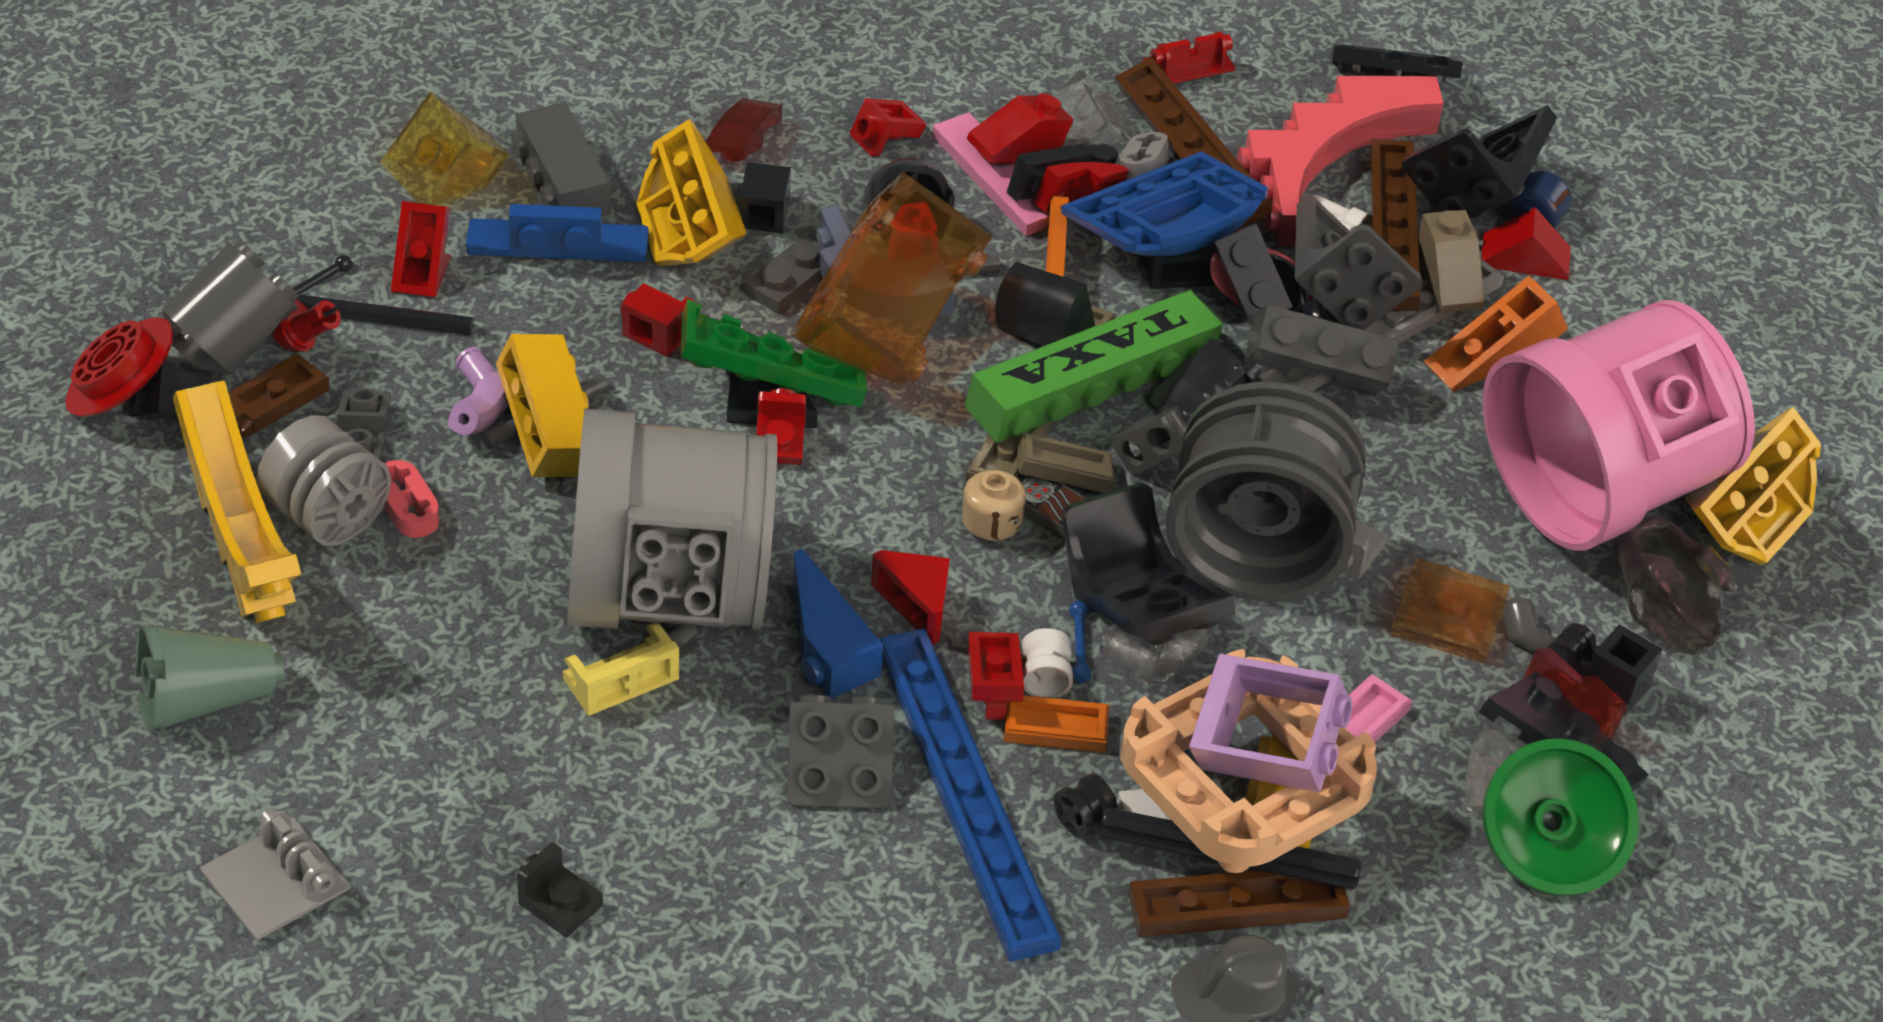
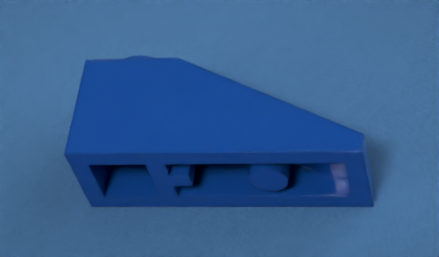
M803 549L795 551L793 558V591L802 654L801 669L810 685H818L832 699L881 676L883 644Z

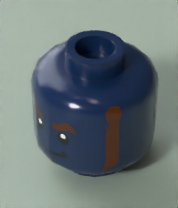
M1543 170L1531 172L1524 182L1525 188L1522 193L1515 199L1507 202L1508 213L1511 219L1536 207L1555 229L1572 205V194L1568 185L1556 174Z

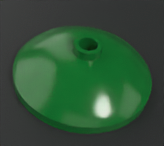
M1557 738L1533 742L1515 751L1494 772L1487 786L1483 801L1484 831L1494 856L1501 866L1518 882L1544 894L1573 896L1601 887L1623 869L1636 844L1639 827L1638 808L1629 782L1611 759L1597 749L1578 741ZM1545 814H1550L1556 819L1557 828L1555 831H1550L1544 826L1543 817Z

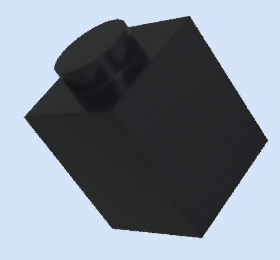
M747 162L739 201V213L745 229L783 233L790 201L791 167Z

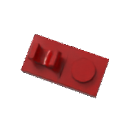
M969 632L968 661L972 701H984V704H986V720H1006L1007 701L1023 702L1024 696L1019 633Z

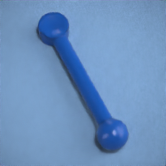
M1075 601L1069 608V613L1074 619L1076 665L1072 667V674L1078 683L1083 684L1092 677L1091 671L1086 665L1084 618L1088 614V607L1082 601Z

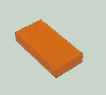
M1024 695L1023 702L1008 701L1004 742L1105 753L1110 704Z

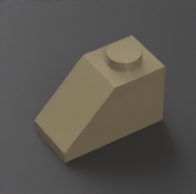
M1466 210L1424 213L1418 237L1419 264L1439 311L1450 312L1482 309L1484 306L1479 241Z

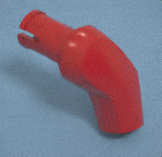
M296 299L294 303L298 308L279 323L272 331L271 336L282 348L290 352L308 351L314 346L317 336L340 325V312L337 310L328 316H324L323 313L335 307L332 302L323 300L308 310L303 303Z

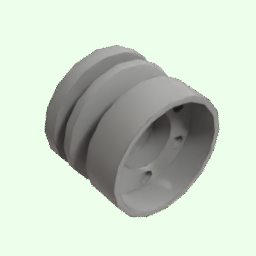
M310 415L293 422L280 432L268 446L258 466L256 483L262 497L283 514L292 518L293 522L305 530L314 540L323 546H338L367 529L379 515L389 496L392 478L389 468L385 463L358 442H355L350 435L325 416Z

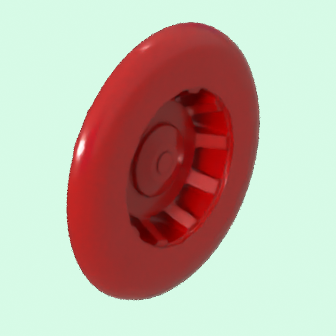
M161 317L148 318L139 322L131 320L108 329L96 338L82 352L74 364L71 373L72 383L65 400L67 410L78 417L97 416L119 406L137 393L155 375L170 352L174 335L171 323Z

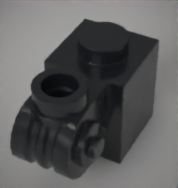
M1571 623L1548 646L1547 656L1560 676L1567 680L1581 683L1583 685V693L1625 717L1650 689L1663 649L1620 624L1600 646H1596V637L1588 627L1579 623Z

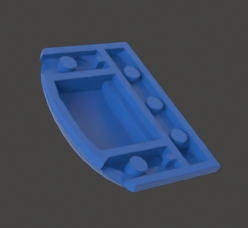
M1201 151L1061 206V214L1125 252L1155 257L1176 256L1205 248L1213 244V242L1233 233L1255 213L1262 200L1266 199L1268 187Z

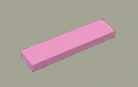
M969 112L933 125L932 137L1025 236L1049 228L1050 212L1045 213L1034 204L1036 197L1015 201L1006 193L1016 163L990 164L966 139L969 132L980 124Z

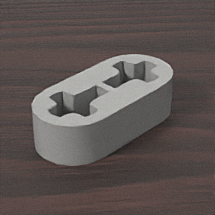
M1146 132L1138 134L1129 140L1120 155V165H1124L1129 169L1126 180L1165 166L1170 159L1168 136L1161 132Z

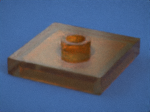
M1416 558L1396 612L1390 636L1485 664L1510 585Z

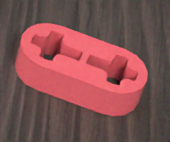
M393 460L386 462L385 464L389 468L392 479L389 496L383 507L395 527L403 535L414 538L425 537L433 533L438 528L440 521L439 506L421 474L413 464L407 461ZM397 480L401 485L405 484V490L400 491L394 481ZM413 506L421 517H417L414 513H409L408 508Z

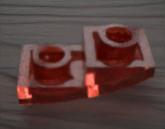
M748 98L739 100L720 118L708 136L706 144L711 152L721 153L722 159L729 161L745 160L748 155L763 148V133L766 132V129L782 121L783 104Z
M1552 648L1536 649L1523 679L1538 671L1543 677L1555 682L1560 687L1562 694L1581 712H1585L1593 717L1599 724L1600 730L1612 740L1628 704L1598 676L1582 677Z

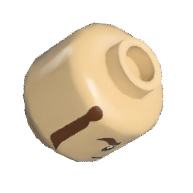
M986 470L975 474L967 481L963 490L961 514L964 526L976 537L988 541H1001L1012 537L1020 530L1024 520L1026 503L1024 486L1018 478L1000 470Z

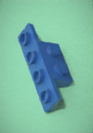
M510 204L509 220L477 218L469 220L466 253L468 255L645 262L647 259L649 228L645 225L602 224V208Z

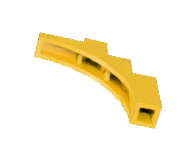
M225 380L176 391L173 401L203 510H208L222 563L227 562L240 614L242 617L254 614L256 623L286 616L284 606L296 602L291 581L301 575L296 554H291L283 545L266 510L244 448Z

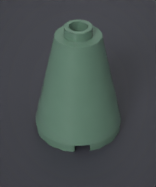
M156 625L145 626L143 629H139L137 635L135 669L136 677H142L144 693L138 694V701L142 719L147 729H162L271 695L275 691L276 683H282L284 679L282 655L280 652L274 653L270 643Z

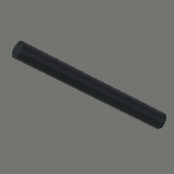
M300 295L297 298L308 310L323 300L332 302L335 307L323 313L324 316L339 310L342 319L471 335L474 328V317L307 295Z

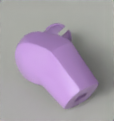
M470 347L459 354L455 365L474 389L471 395L454 405L448 419V426L463 436L484 432L509 406L499 372L486 359L480 348Z

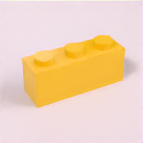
M511 334L496 362V366L531 476L578 477L584 409L589 408V402L586 393L581 389L576 374L575 358L569 353L564 335Z

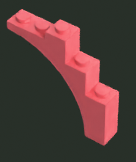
M1337 76L1334 93H1328L1326 103H1293L1290 120H1284L1282 130H1248L1246 146L1239 148L1237 160L1254 180L1268 187V197L1271 201L1273 212L1266 215L1267 230H1274L1277 247H1295L1297 203L1309 183L1326 166L1351 151L1370 145L1371 139L1389 140L1403 136L1437 134L1444 103L1436 76Z

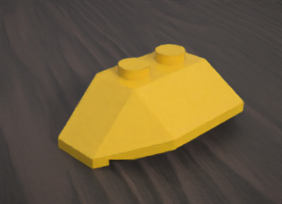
M688 119L654 141L650 153L653 158L644 174L636 203L642 224L649 228L648 243L654 262L659 266L697 263L711 258L747 235L729 180L695 124Z
M1792 407L1755 432L1751 453L1748 460L1739 470L1727 476L1717 478L1715 481L1692 491L1685 500L1721 548L1754 563L1765 564L1813 513L1817 484L1816 459L1820 457L1821 443L1795 408Z

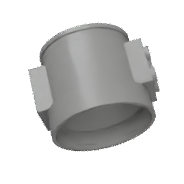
M584 409L567 626L618 629L620 619L730 628L731 625L750 627L751 630H761L767 597L777 475L776 434L759 436L747 435L746 432L635 423V413Z

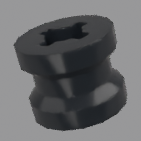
M1094 773L1080 778L1077 787H1065L1057 791L1053 796V806L1059 821L1076 838L1085 837L1092 832L1095 824H1101L1106 808L1118 809L1117 801L1111 788L1104 779Z

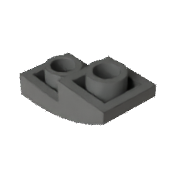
M358 388L353 391L343 390L337 412V426L382 462L389 425L391 392H376L370 388Z

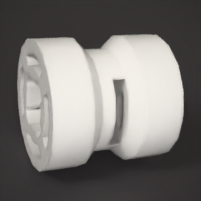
M1050 628L1034 630L1027 634L1021 643L1025 691L1031 696L1053 698L1061 697L1068 693L1073 683L1072 667L1069 663L1071 660V642L1068 636L1062 631Z

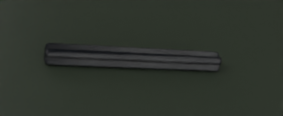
M1106 808L1100 824V836L1103 838L1218 862L1203 853L1172 820L1115 808ZM1297 846L1268 863L1248 868L1354 890L1359 884L1362 864L1356 858Z

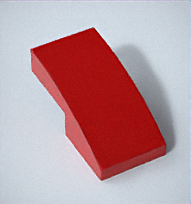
M1075 162L1049 166L1046 168L1034 204L1045 213L1050 212L1053 196L1069 197L1068 203L1124 182L1129 169L1124 165L1101 162Z

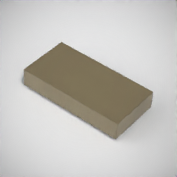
M1021 434L1017 444L1019 474L1102 493L1111 492L1115 483L1112 453L1033 434Z

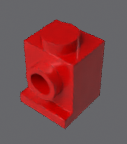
M643 283L635 292L628 293L622 302L620 314L622 316L623 336L669 357L681 345L682 313L687 299L694 301V299L686 296L680 301L667 293Z

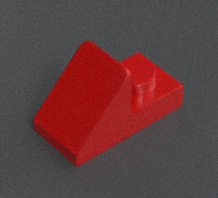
M402 201L391 283L392 292L437 297L451 254L445 253L450 207Z

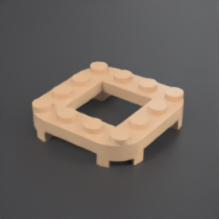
M1244 649L1236 650L1226 654L1230 656L1299 667L1294 661H1292L1284 655L1281 657L1279 663L1266 658L1245 657ZM1212 674L1155 704L1146 696L1142 697L1132 706L1131 715L1125 724L1120 760L1127 773L1203 853L1218 861L1224 870L1231 873H1241L1250 866L1262 865L1278 858L1357 814L1367 805L1372 796L1377 773V762L1374 755L1376 744L1367 732L1354 737L1346 728L1340 727L1335 743L1338 746L1337 764L1333 774L1325 776L1321 792L1287 786L1254 805H1251L1245 798L1233 803L1184 752L1189 749ZM1246 692L1237 723L1254 714L1300 761H1305L1321 705Z

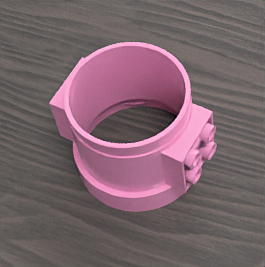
M1660 300L1652 303L1641 310L1629 313L1569 340L1550 338L1505 356L1491 367L1483 390V417L1486 435L1495 464L1508 491L1524 515L1543 535L1559 546L1574 551L1589 550L1634 529L1641 522L1646 512L1703 487L1717 478L1727 476L1739 470L1748 460L1753 447L1755 435L1753 405L1746 379L1736 357L1722 335L1704 316L1690 306L1674 300Z

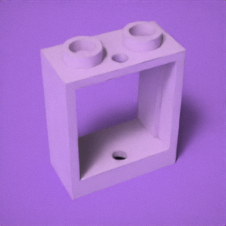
M1219 654L1189 748L1201 770L1321 792L1325 776L1332 775L1337 764L1338 746L1335 743L1340 727H1347L1350 721L1352 698L1348 696L1338 674ZM1246 692L1321 705L1305 761L1229 747Z

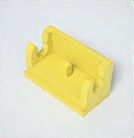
M658 622L646 626L651 636L644 638V643L590 665L584 666L576 655L564 658L569 669L563 671V679L588 716L679 679V647L675 641L672 642Z

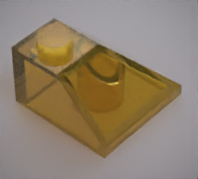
M429 92L380 162L418 203L443 206L486 188L510 154L485 129L436 94Z

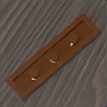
M1258 870L1243 871L1241 873H1220L1130 881L1128 892L1138 938L1347 919L1350 908L1344 888Z

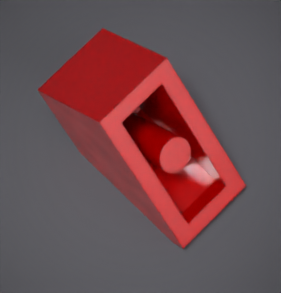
M1039 93L1037 96L1018 95L972 129L966 139L990 164L1016 163L1019 154L1062 147L1074 119L1061 107V102L1052 95L1046 93Z

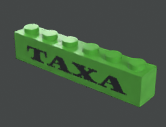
M1188 290L973 373L964 407L996 443L1015 436L1020 437L1022 433H1028L1032 429L1052 421H1060L1069 414L1089 406H1098L1106 399L1124 392L1135 391L1141 385L1161 377H1169L1211 338L1218 342L1223 323L1191 290Z

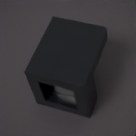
M161 366L155 375L131 397L130 417L140 420H153L165 417L178 419L173 401L175 392L209 384L210 376Z

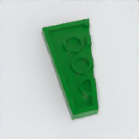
M687 299L682 313L681 358L688 359L692 364L701 368L717 367L734 372L735 375L744 380L757 381L760 379L778 384L781 388L792 390L796 394L806 392L817 395L837 406L849 404L862 407L867 394L865 370L811 348L805 349L803 354L794 351V347L784 337L769 331L764 336H756L740 328L741 320L726 314L722 316L721 321L700 313L703 305Z

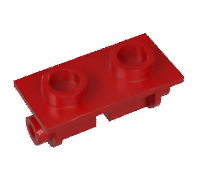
M1221 31L1195 37L1194 48L1191 49V43L1188 39L1166 44L1160 43L1156 49H1152L1150 52V57L1155 60L1174 84L1236 71V67L1227 56V51L1233 48L1232 38L1229 34H1223Z

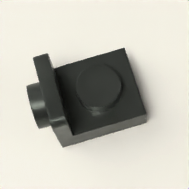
M554 842L550 843L539 854L529 856L518 871L519 905L565 938H568L603 906V893L563 866L562 848Z

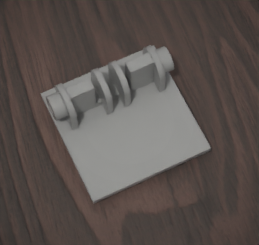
M269 808L260 815L259 836L199 867L203 876L256 941L351 889L349 883L293 817L290 818L285 811H278L276 808Z

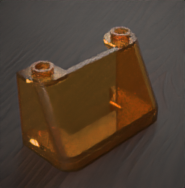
M903 172L880 192L861 214L796 323L791 336L808 348L895 384L902 385L908 380L914 383L924 372L929 362L924 357L927 350L926 346L923 345L924 340L956 284L967 274L973 278L984 266L988 255L983 251L992 235Z

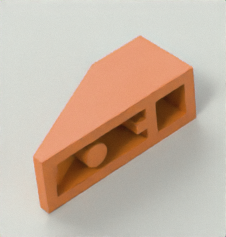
M1528 275L1424 360V363L1454 392L1487 378L1491 367L1501 358L1540 341L1558 338L1568 330L1558 302Z

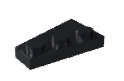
M1332 43L1330 60L1332 62H1339L1338 70L1363 73L1364 66L1380 68L1379 75L1404 76L1405 71L1421 73V76H1436L1438 82L1445 83L1446 77L1461 79L1463 61L1455 57Z
M1538 671L1489 697L1478 711L1492 722L1498 716H1501L1519 728L1521 732L1517 738L1527 745L1540 740L1557 738L1578 741L1597 749L1618 766L1625 775L1633 792L1649 776L1638 765L1636 758L1631 752L1613 742L1600 730L1599 724L1593 717L1585 712H1581L1562 694L1560 687L1555 682L1543 677Z

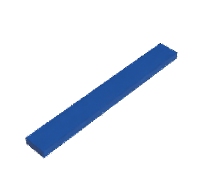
M925 628L878 638L883 644L882 662L1009 962L1060 950L1062 941Z

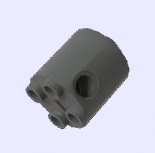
M241 239L234 246L228 242L214 260L201 270L162 309L164 318L171 323L173 328L172 346L198 369L232 375L269 338V335L279 323L298 308L294 301L300 295L276 272L268 279L259 270L265 262Z

